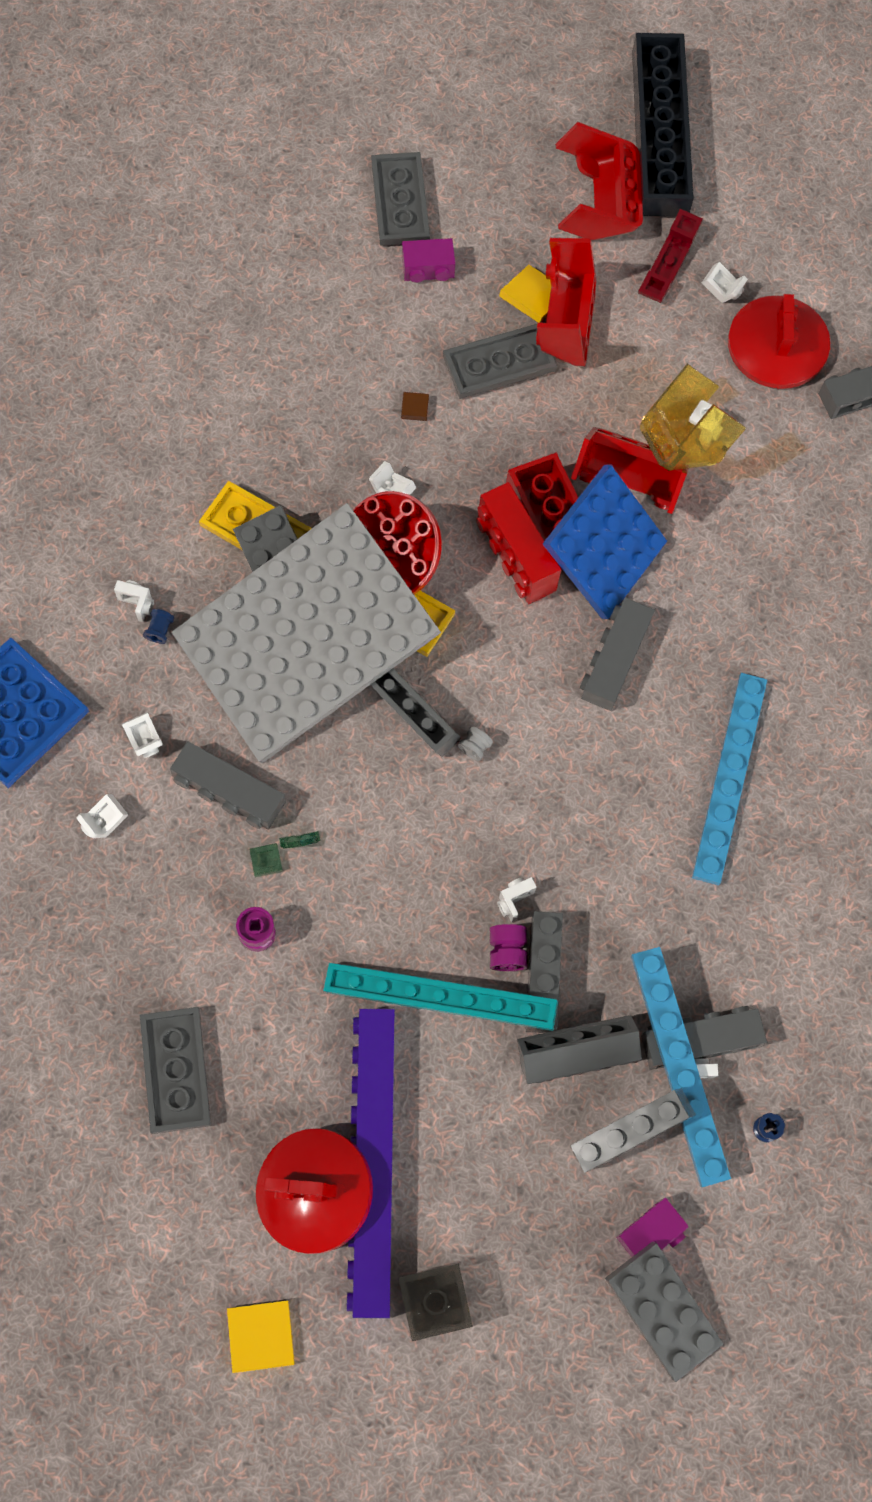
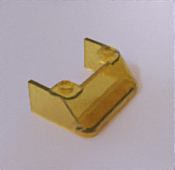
M688 363L645 414L640 424V430L658 464L669 471L712 466L720 463L729 448L746 429L743 424L714 404L696 425L689 422V418L701 400L707 402L719 388V385Z

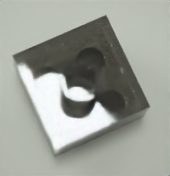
M459 1263L398 1278L411 1342L473 1327Z

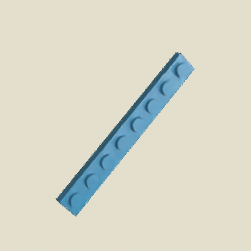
M745 673L739 675L692 879L718 886L721 883L767 679Z
M657 947L632 954L631 959L671 1091L682 1088L696 1114L681 1124L700 1187L730 1180V1173L661 948Z

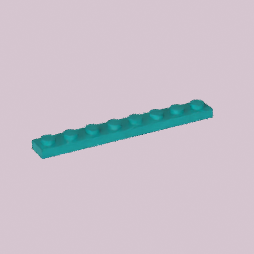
M329 963L323 989L328 994L551 1031L554 1030L558 1000L335 963Z

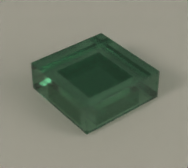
M277 843L249 849L255 878L283 872Z

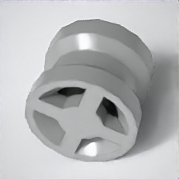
M470 727L467 731L468 736L458 743V747L473 760L480 761L484 756L483 751L486 748H490L493 741L482 730Z

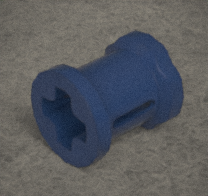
M152 609L150 613L152 619L148 629L144 630L143 637L151 642L165 644L167 642L166 633L169 624L173 623L175 618L164 610Z
M767 1113L754 1122L753 1132L758 1140L769 1143L783 1135L785 1123L778 1114ZM772 1123L774 1128L766 1133L764 1127Z

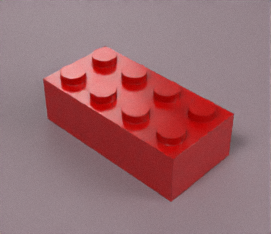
M557 452L511 468L507 472L506 483L509 482L545 541L578 499V495Z
M507 482L481 494L479 506L477 507V526L482 533H487L492 552L495 555L499 554L503 561L501 564L505 574L508 577L512 576L516 583L514 587L518 596L521 599L525 598L529 605L556 592L561 568L544 547L542 536L511 484Z

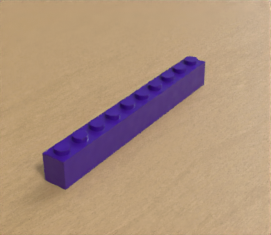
M359 1009V1017H353V1035H359V1046H353L352 1064H358V1076H352V1094H357V1106H351V1124H357V1136H351V1141L364 1155L371 1171L373 1183L372 1202L367 1218L359 1231L348 1241V1248H354V1260H348L347 1279H353V1292H347V1312H353V1318H390L395 1009Z

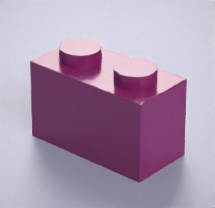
M453 238L402 241L404 281L419 283L424 280L436 279L438 281H446L449 278H455Z
M665 1197L616 1238L632 1258L652 1241L657 1243L661 1250L668 1244L672 1248L675 1247L686 1237L683 1232L689 1226Z

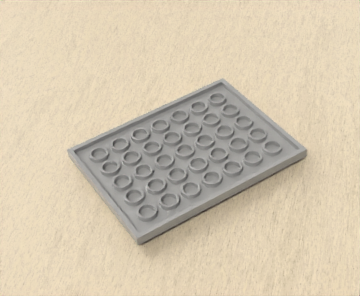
M348 503L172 631V634L260 763L271 758L441 633Z

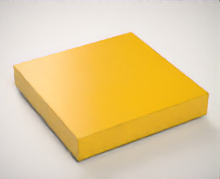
M527 265L500 290L499 297L536 322L541 323L548 313L551 292L550 279H546V275L531 265Z
M289 1301L227 1308L232 1373L295 1365Z

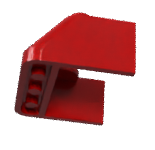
M577 122L555 146L556 149L575 155L579 171L583 175L593 178L594 208L580 203L558 224V229L583 238H590L591 240L635 231L643 223L641 167L638 148L630 141Z
M550 238L549 244L552 259L551 264L546 265V279H550L551 292L546 323H537L536 344L541 347V351L573 366L585 367L596 296V272L592 241L590 238Z
M593 427L584 438L571 479L577 480L579 477L580 480L590 483L604 465H612L629 489L651 496L650 498L655 501L654 506L668 510L667 513L672 514L690 468L691 460L626 436Z

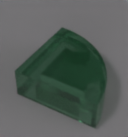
M319 831L279 838L280 846L285 849L318 843L320 841Z

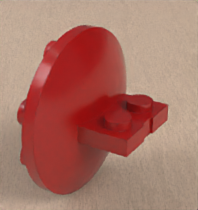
M794 294L765 296L749 302L735 315L728 333L729 353L737 368L752 381L771 388H793L811 381L823 369L830 352V335L825 322L813 308L794 299Z
M385 491L364 499L353 509L354 513L412 593L416 594L433 577L441 557V532L435 516L422 501L402 492Z
M305 1129L281 1140L264 1160L256 1184L257 1210L268 1233L282 1246L305 1254L330 1252L352 1239L367 1218L373 1196L371 1171L362 1152L345 1136L326 1129Z

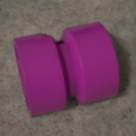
M250 907L241 912L237 918V933L240 942L245 948L250 951L260 952L273 944L276 930L273 918L267 910L261 907Z
M502 924L490 927V945L494 947L490 951V969L495 971H522L527 969V951L523 949L527 944V927L516 924Z

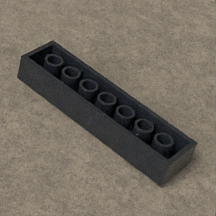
M636 33L632 50L636 147L640 153L643 216L676 217L680 209L690 213L694 200L685 37L682 33Z

